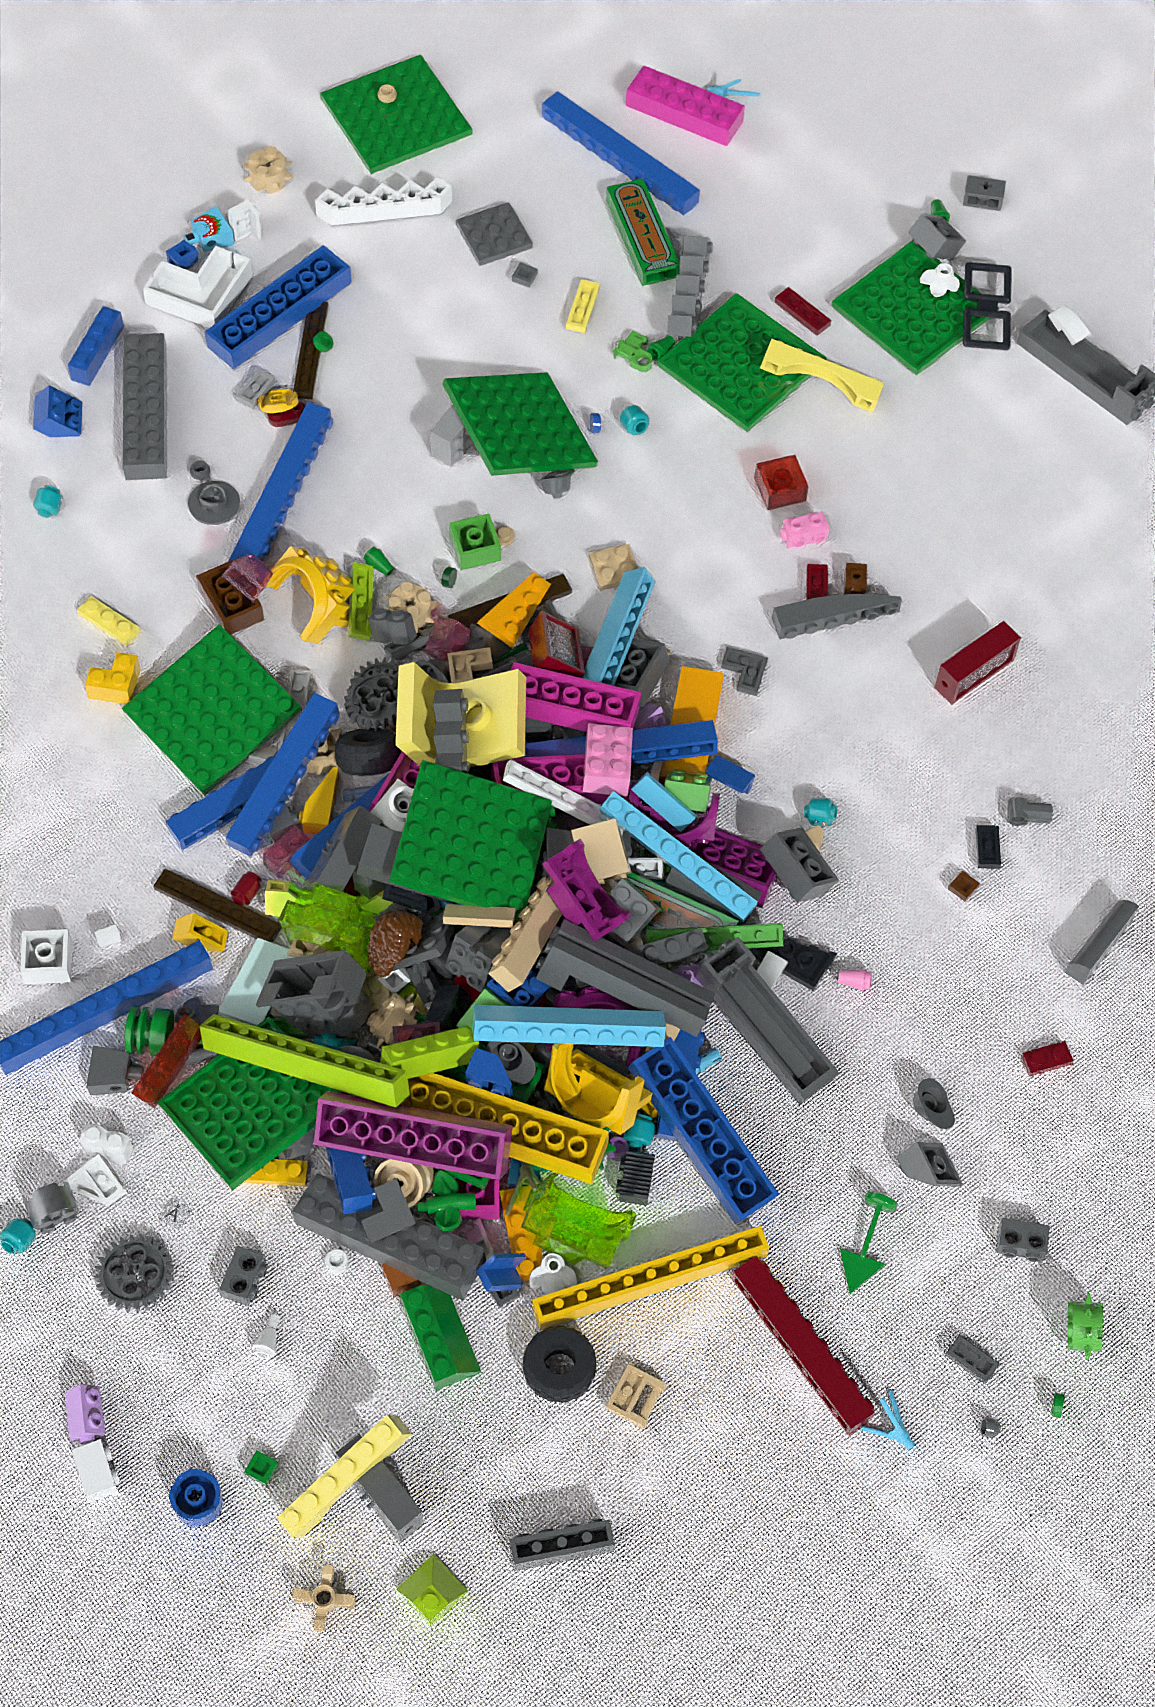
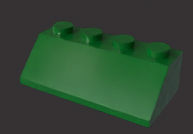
M421 1285L400 1293L402 1307L436 1391L482 1373L451 1295L429 1285Z

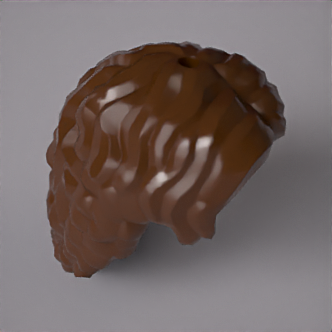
M393 910L386 912L377 919L369 932L368 962L376 975L381 978L389 976L395 967V963H401V960L409 951L411 939L416 945L422 939L423 922L418 916L404 910Z

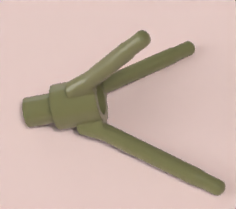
M520 1161V1176L507 1206L506 1215L510 1214L519 1191L524 1184L531 1185L534 1192L539 1189L550 1204L554 1202L534 1173V1167L529 1163Z

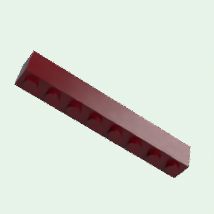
M755 1256L733 1271L732 1281L849 1436L872 1420L875 1413L872 1402L867 1397L863 1398L858 1391L859 1386L852 1377L848 1378L843 1371L844 1366L837 1357L833 1358L828 1351L829 1346L823 1338L817 1337L810 1320L802 1317L797 1303L793 1299H789L784 1293L785 1288L779 1280H774L771 1276V1270L767 1263L763 1260L760 1261Z

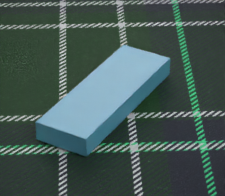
M648 772L631 788L634 793L680 832L696 818V814Z

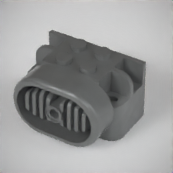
M346 950L274 960L256 1006H272L271 1014L275 1018H285L294 1028H298L309 1039L314 1040V1035L322 1036V1033L336 1034V1038H342L357 1031L370 1014L371 1000L362 990L366 979V972Z

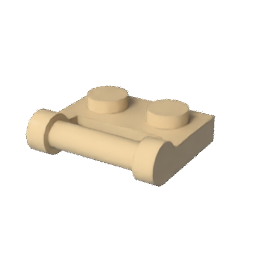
M628 1364L605 1409L631 1422L636 1427L645 1430L648 1424L647 1419L660 1394L665 1392L667 1385L663 1381ZM647 1384L652 1387V1390L639 1415L632 1411Z

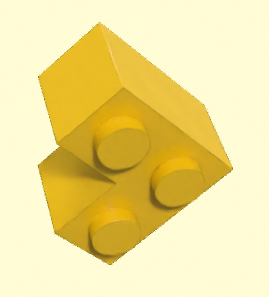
M117 652L112 670L90 667L85 683L88 698L120 704H127L132 700L141 671L138 655Z

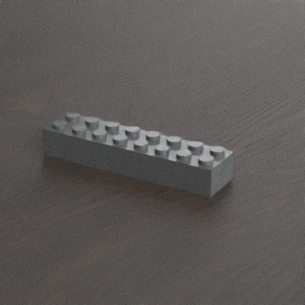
M164 333L124 335L122 466L126 480L167 478V346Z
M316 1173L292 1210L296 1225L381 1264H387L453 1297L464 1300L478 1276L476 1271L486 1262L484 1247L450 1232L442 1231L437 1226L415 1216L413 1218L416 1224L370 1244L361 1220L383 1211L379 1200H372V1210L343 1215L335 1181Z

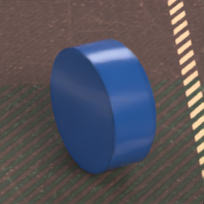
M591 413L590 432L592 434L599 433L601 431V416L599 413Z

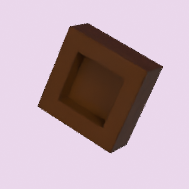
M962 870L951 882L948 890L966 902L979 888L980 883Z

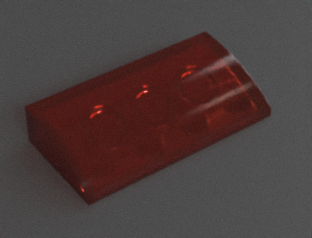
M186 1014L182 1016L131 1094L154 1109L158 1105L157 1101L164 1096L201 1041L199 1023Z

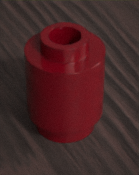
M251 871L243 874L231 891L233 901L240 905H249L261 888L262 879Z

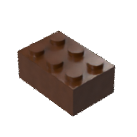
M235 559L196 575L198 589L217 623L230 635L264 620L262 605L258 598L252 602L222 576L229 572L234 574L240 573V568ZM241 576L237 580H235L242 583L245 582L242 580ZM238 585L245 592L251 589L242 585Z

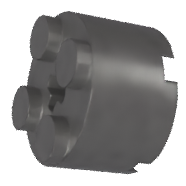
M57 1182L43 1186L31 1193L32 1198L29 1201L27 1198L23 1200L35 1230H40L42 1234L53 1231L55 1225L59 1223L70 1224L78 1219L76 1214L79 1212V1207L68 1182H63L64 1186H58Z

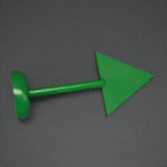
M867 1192L864 1200L866 1204L874 1208L875 1211L860 1255L840 1249L850 1294L886 1265L866 1257L880 1212H894L898 1205L894 1199L883 1194Z

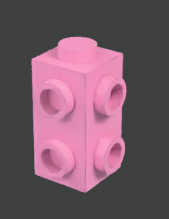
M813 512L804 516L790 517L783 520V527L780 529L781 539L786 542L787 548H798L806 544L821 543L828 539L829 526L824 512Z

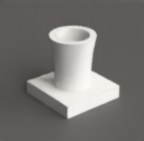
M397 779L372 809L371 813L383 820L381 824L386 828L402 832L414 789L408 787L400 779ZM399 805L406 806V809H401Z

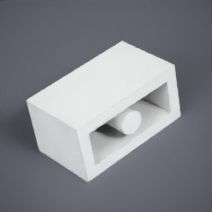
M101 1439L72 1449L84 1493L89 1503L118 1493L116 1484L120 1483L116 1468L111 1469L109 1463L110 1460H113L109 1445L104 1446Z

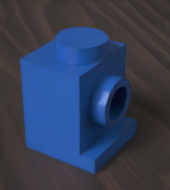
M185 240L166 251L168 263L180 268L188 269L198 262L196 247L192 244L190 245Z

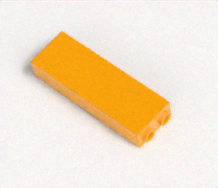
M682 666L670 725L713 720L715 726L724 673ZM710 755L663 761L660 784L665 786L668 771L672 772L673 769L685 770L686 774L692 775L695 772L705 773Z

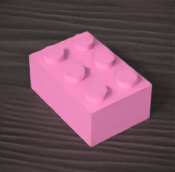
M588 723L582 792L611 795L614 791L619 796H627L631 772L633 728Z

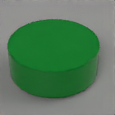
M320 331L313 337V343L319 351L327 352L333 347V339L327 332Z
M1057 1392L1054 1394L1051 1411L1052 1417L1061 1419L1065 1394Z

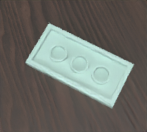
M257 938L218 1011L219 1015L253 1026H257L269 1016L272 1006L257 1007L256 1002L274 960L294 958L287 955L290 949Z

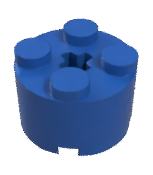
M201 1469L187 1470L175 1479L170 1489V1504L177 1518L186 1526H205L214 1521L222 1512L223 1494L217 1479L208 1472ZM196 1494L199 1495L200 1500L194 1501V1495Z

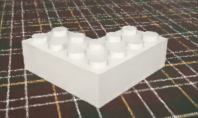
M215 246L197 274L161 261L153 273L154 277L151 276L143 288L146 305L210 328L228 314L252 277L251 259L236 253L232 259L231 251Z

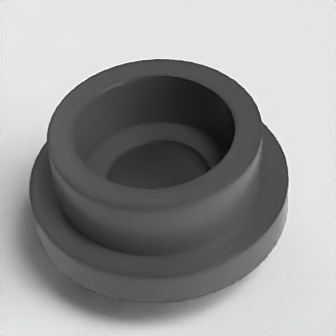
M202 460L193 462L190 467V475L196 480H204L211 473L210 466Z

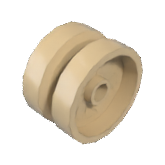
M386 1159L376 1169L373 1183L376 1188L397 1179L410 1208L424 1198L432 1189L434 1170L433 1167Z

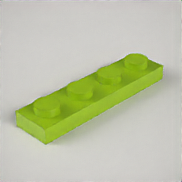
M353 562L351 565L350 583L355 590L350 595L348 637L369 641L371 629L368 617L372 614L373 566Z

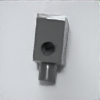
M93 1045L86 1085L90 1095L125 1093L128 1091L130 1080H143L144 1067L132 1066L129 1053Z

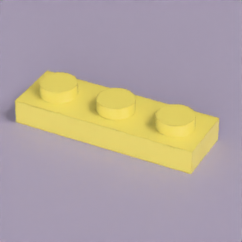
M581 279L566 323V329L581 333L586 332L600 290V283Z
M92 596L77 609L78 615L126 646L141 632L140 627Z

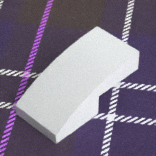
M1065 305L1048 315L1058 332L1063 330L1072 345H1075L1091 334L1079 317Z

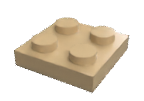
M630 544L589 552V559L600 591L618 587L624 572L638 569Z

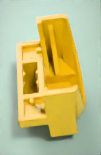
M290 546L259 582L261 587L266 586L278 590L291 574L296 576L299 574L302 578L300 583L314 600L311 619L300 635V638L306 642L319 644L333 626L347 628L349 625V618L346 616L349 606L345 601L355 588L350 583L351 579L342 573L339 569V564L332 558L326 559L319 555L313 556L303 547Z
M554 1044L544 1090L557 1098L562 1105L561 1109L582 1123L600 1129L607 1127L619 1135L634 1125L637 1110L650 1102L653 1093L643 1088L645 1080L637 1076L633 1082L578 1049L572 1052L574 1044ZM574 1074L580 1076L579 1083Z

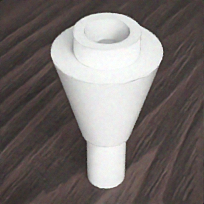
M271 1314L267 1327L252 1346V1350L259 1358L268 1359L276 1354V1328L280 1316L277 1314Z

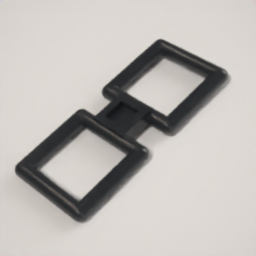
M967 262L965 264L964 299L967 301H977V309H964V347L1005 351L1010 349L1011 313L1009 311H998V303L1009 304L1011 302V266ZM973 271L1004 273V295L972 293ZM971 316L1003 319V342L972 340Z

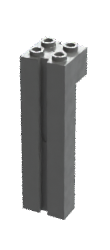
M1048 310L1042 311L1020 330L1017 340L1019 346L1125 425H1128L1133 420H1138L1145 409L1149 410L1155 403L1154 372L1141 364L1137 375H1135L1086 338L1072 345L1063 330L1058 332L1048 316L1050 314Z
M536 871L530 891V896L537 890ZM467 925L455 935L445 968L459 978L461 975L465 976L467 983L482 993L488 987V982L493 978L488 974L493 966L492 960L502 951L501 945L510 937L511 928Z
M565 919L560 927L555 926L550 940L546 943L535 967L539 970L535 979L560 991L569 975L642 1011H663L665 1022L695 1037L698 1036L707 1020L709 1008L715 996L714 992L602 937L594 942L587 930Z
M739 937L733 941L728 939L719 947L720 950L716 954L711 952L702 959L703 963L698 966L699 971L696 978L704 988L715 993L714 1001L801 1106L814 1096L815 1093L832 1082L839 1075V1071L753 968L752 964L756 958Z

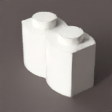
M86 1124L79 1138L82 1148L87 1154L93 1157L99 1154L115 1164H127L133 1151V1146L127 1135L118 1131H107L96 1124Z

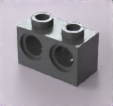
M1002 1218L998 1226L996 1253H1001L1002 1256L1008 1258L1024 1257L1031 1262L1043 1261L1048 1252L1050 1226ZM1005 1236H1012L1016 1242H1008ZM1029 1240L1037 1241L1040 1247L1032 1246Z
M237 1246L219 1288L221 1297L249 1306L251 1299L255 1300L259 1291V1286L257 1285L260 1277L264 1278L268 1270L265 1255ZM248 1262H254L256 1264L255 1267L248 1270L244 1268L245 1264H247ZM239 1284L247 1286L241 1292L235 1291V1287Z

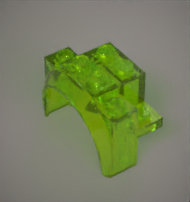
M315 883L312 891L301 888L295 902L287 900L278 921L291 946L293 943L292 939H297L321 946L330 951L346 950L366 973L371 971L372 967L369 966L368 943L369 932L375 924L373 917L377 915L376 913L362 909L357 897Z
M551 1173L542 1182L537 1184L538 1190L536 1192L533 1189L530 1190L523 1211L527 1213L521 1228L536 1234L533 1245L550 1253L558 1254L564 1260L574 1265L583 1259H587L607 1269L610 1267L617 1245L629 1238L637 1216L633 1210L623 1212L610 1211L581 1201L559 1188L554 1183V1178L558 1176V1173Z

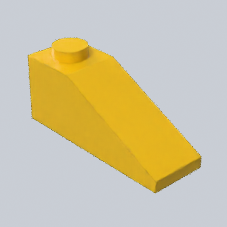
M333 767L305 802L304 811H300L299 824H302L304 833L317 834L332 822L339 783L338 767Z

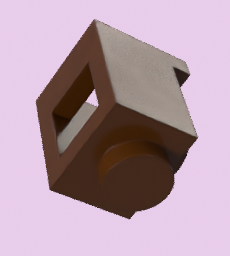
M846 563L844 595L865 594L867 588V564Z

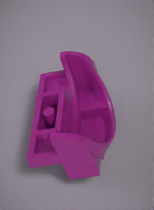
M630 788L628 803L645 816L646 811H650L649 819L684 846L690 847L693 840L704 844L714 841L720 794L712 793L710 807H707L706 812L691 810L699 818V821L694 824L693 820L680 832Z
M578 839L542 865L555 883L547 889V892L567 921L577 926L582 923L595 942L633 917L629 910L617 905L599 884L587 862L584 851L585 845L581 839Z

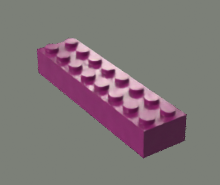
M327 1091L318 1098L314 1145L500 1180L506 1174L508 1168L512 1125L400 1104L397 1107H392L363 1097Z

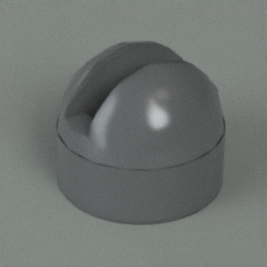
M983 1417L981 1422L982 1437L992 1438L998 1435L1001 1426L997 1419Z

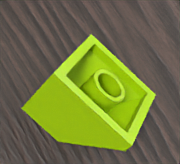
M435 1554L426 1560L396 1589L430 1628L468 1593L463 1584Z

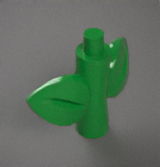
M438 1169L433 1179L432 1192L435 1196L427 1197V1201L417 1203L418 1212L428 1211V1214H435L434 1220L437 1227L445 1232L455 1230L460 1226L462 1216L459 1210H476L475 1193H458L459 1184L457 1180L443 1169Z

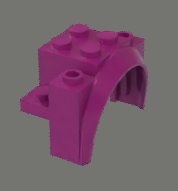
M587 987L577 993L563 991V993L555 996L553 1008L642 1011L610 994L600 993V990L595 987ZM546 1043L545 1051L552 1052V1047L556 1043ZM628 1046L627 1067L642 1056L644 1046Z

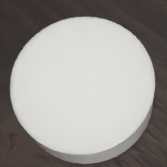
M342 1249L330 1250L325 1256L326 1269L332 1274L345 1272L349 1266L347 1253Z

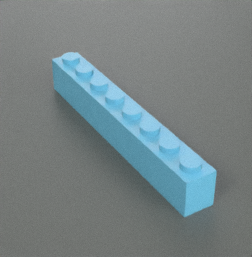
M645 567L624 572L585 666L583 679L614 686L655 584V580Z
M614 791L600 807L602 815L609 820L616 818L623 831L740 921L744 922L757 906L758 901Z
M474 1005L472 1023L474 1041L664 1047L666 1031L663 1011Z

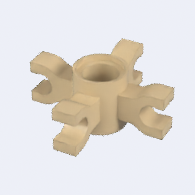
M323 1565L321 1585H318L313 1591L301 1588H294L293 1602L314 1604L317 1611L313 1628H315L314 1631L325 1633L327 1614L335 1607L355 1610V1595L335 1594L332 1588L335 1572L334 1566ZM323 1593L331 1595V1600L327 1604L317 1602L318 1597Z

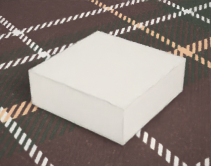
M116 924L94 931L99 948L121 941Z

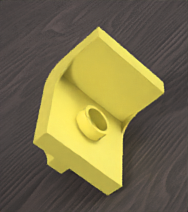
M415 662L399 666L396 746L419 766L422 760L435 763L437 756L433 737L436 726L433 700L436 690L462 689L464 698L468 699L466 730L469 732L467 761L470 768L525 756L526 676L519 669L460 683H445L431 678Z

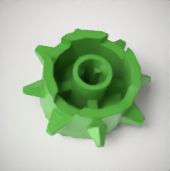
M1087 1293L1085 1302L1068 1301L1067 1350L1084 1351L1086 1360H1089L1092 1351L1102 1352L1103 1303L1092 1302L1090 1293Z

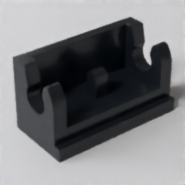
M461 985L439 986L423 1021L426 1026L439 1027L435 1028L434 1034L459 1028L456 1025L465 1015L471 998Z

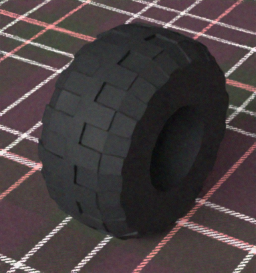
M366 728L355 729L340 735L335 743L337 766L342 772L353 776H374L391 771L401 754V749L396 746V734L388 729L378 728L377 731L374 728L366 730Z
M565 1326L545 1328L533 1336L525 1349L523 1372L526 1382L536 1395L547 1401L564 1403L577 1399L588 1390L595 1377L597 1363L595 1351L589 1339L574 1328ZM564 1354L572 1359L574 1367L565 1374H555L547 1369L545 1362L550 1356Z

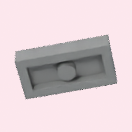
M258 369L236 395V401L254 409L258 404L259 397L263 394L265 396L274 386L276 377Z

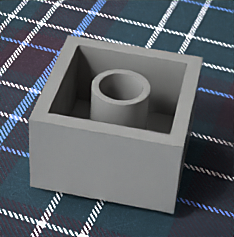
M453 405L430 431L431 456L450 467L456 461L459 462L467 448H471L474 444Z

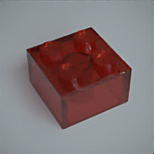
M795 454L756 463L754 479L767 511L807 500L809 486Z

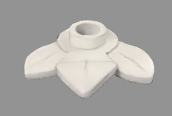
M947 263L939 264L935 270L925 271L920 278V283L930 285V292L935 297L943 296L947 290L956 292L960 285L959 280L954 276L952 266Z
M550 1253L545 1255L541 1260L540 1266L531 1272L529 1284L530 1288L542 1287L544 1294L547 1295L577 1285V1278L574 1270L565 1266L564 1260L560 1255ZM551 1261L557 1263L555 1270H551L549 1267Z

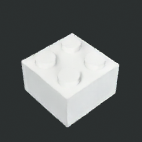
M69 930L22 931L20 973L24 983L71 982L72 939Z

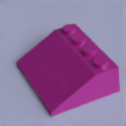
M715 828L714 841H709L708 844L698 843L696 840L693 841L689 849L696 855L762 892L756 907L763 908L777 878V873L770 863L766 861L764 854L760 850L764 845Z

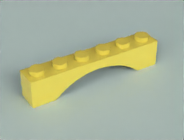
M771 339L760 369L778 376L801 373L820 377L839 388L854 406L869 412H873L884 385L883 382L875 378H870L860 374L858 371L847 369L837 363L822 359L820 356H814L804 352L802 349L794 348L774 339Z
M268 880L265 889V915H273L275 917L285 915L298 918L341 919L343 917L376 916L393 902L382 899L385 890L372 899L361 895L323 902L291 881Z
M387 1414L277 1518L291 1537L305 1536L323 1519L335 1501L354 1482L381 1460L396 1451L413 1434L398 1415Z

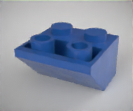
M50 385L47 386L34 398L33 429L48 437L80 436L83 402Z
M530 970L522 985L510 992L506 991L494 978L487 984L491 990L510 1006L535 1007L550 988V985L535 979L537 974L533 970Z
M476 1048L465 1072L466 1083L513 1099L512 1083L499 1056Z

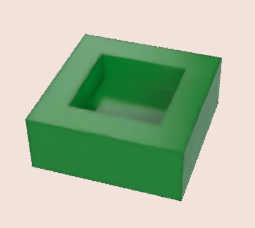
M256 1450L244 1470V1474L267 1486L279 1463Z

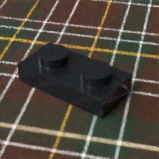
M976 825L978 868L1000 869L999 826Z

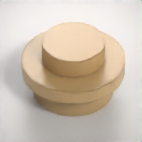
M383 85L378 91L379 100L385 103L393 102L397 97V92L391 85Z
M501 526L495 530L501 546H508L513 542L515 533L512 528Z

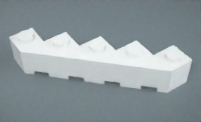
M438 177L425 189L411 180L398 191L381 183L371 194L354 186L343 197L327 188L315 200L317 217L331 225L441 214L453 202L452 186Z

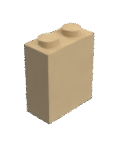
M616 818L571 830L574 842L578 839L583 841L587 862L600 885L605 884L604 880L613 878L614 881H619L622 878L626 879V874L632 873L620 826Z

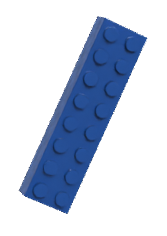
M321 246L206 330L207 348L233 370L305 318L310 311L313 312L321 306V303L329 300L352 283L350 266L326 246Z
M671 1037L664 1041V1047H654L630 1064L628 1067L634 1078L639 1076L645 1080L643 1088L653 1093L651 1103L735 1225L780 1195Z

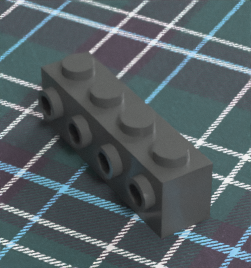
M603 1519L592 1520L584 1525L570 1524L558 1530L544 1529L539 1531L538 1534L533 1535L527 1533L519 1534L509 1539L514 1571L614 1552L615 1547L610 1520L603 1521Z

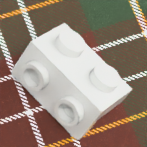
M248 200L228 209L229 224L233 231L235 242L251 233L257 240L261 238L260 212Z

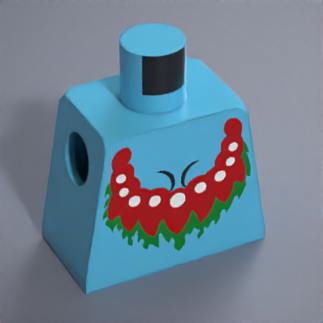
M217 206L192 219V232L184 235L185 241L190 245L199 243L204 252L212 251L215 246L224 248L234 245L233 231Z

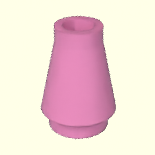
M867 969L840 970L838 983L861 991H865V989L870 990L873 973L867 971Z

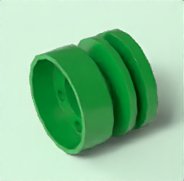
M132 1005L124 1030L126 1052L134 1054L137 1050L138 1055H144L149 1045L151 1056L168 1058L167 1054H170L174 1036V1011L172 1009L156 1008L151 1018L149 1007H143L141 1011L140 1006Z

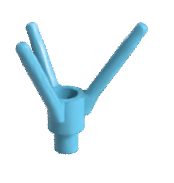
M741 79L721 86L708 87V91L727 98L728 94L760 96L759 92L728 90L729 87L740 83Z
M889 1390L888 1394L894 1414L884 1398H880V1402L892 1421L894 1428L890 1432H886L872 1427L861 1426V1430L887 1437L893 1441L896 1440L909 1450L915 1443L909 1437L910 1433L904 1426L892 1390Z

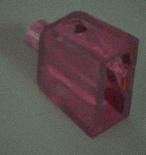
M248 554L233 560L222 576L254 602L266 587L273 572L268 568L265 561H259L254 555Z
M439 616L423 652L441 662L448 660L447 653L463 650L465 644L470 641L471 631L455 619Z

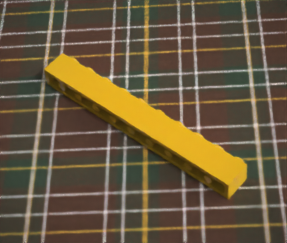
M758 1226L532 1299V1311L539 1331L548 1327L572 1321L741 1266L755 1256L759 1260L766 1258L769 1245L762 1227Z

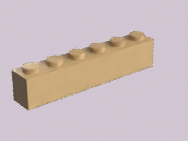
M545 876L537 883L536 887L538 889L529 897L528 906L519 914L521 919L511 928L510 937L501 945L502 951L492 960L493 966L488 974L508 992L524 983L562 915V912L547 892V889L555 884L551 877L547 878Z

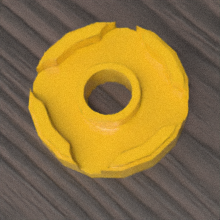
M289 389L271 390L267 396L264 397L263 394L258 399L259 409L266 413L283 412L292 409L299 402L297 392L294 391L292 393Z

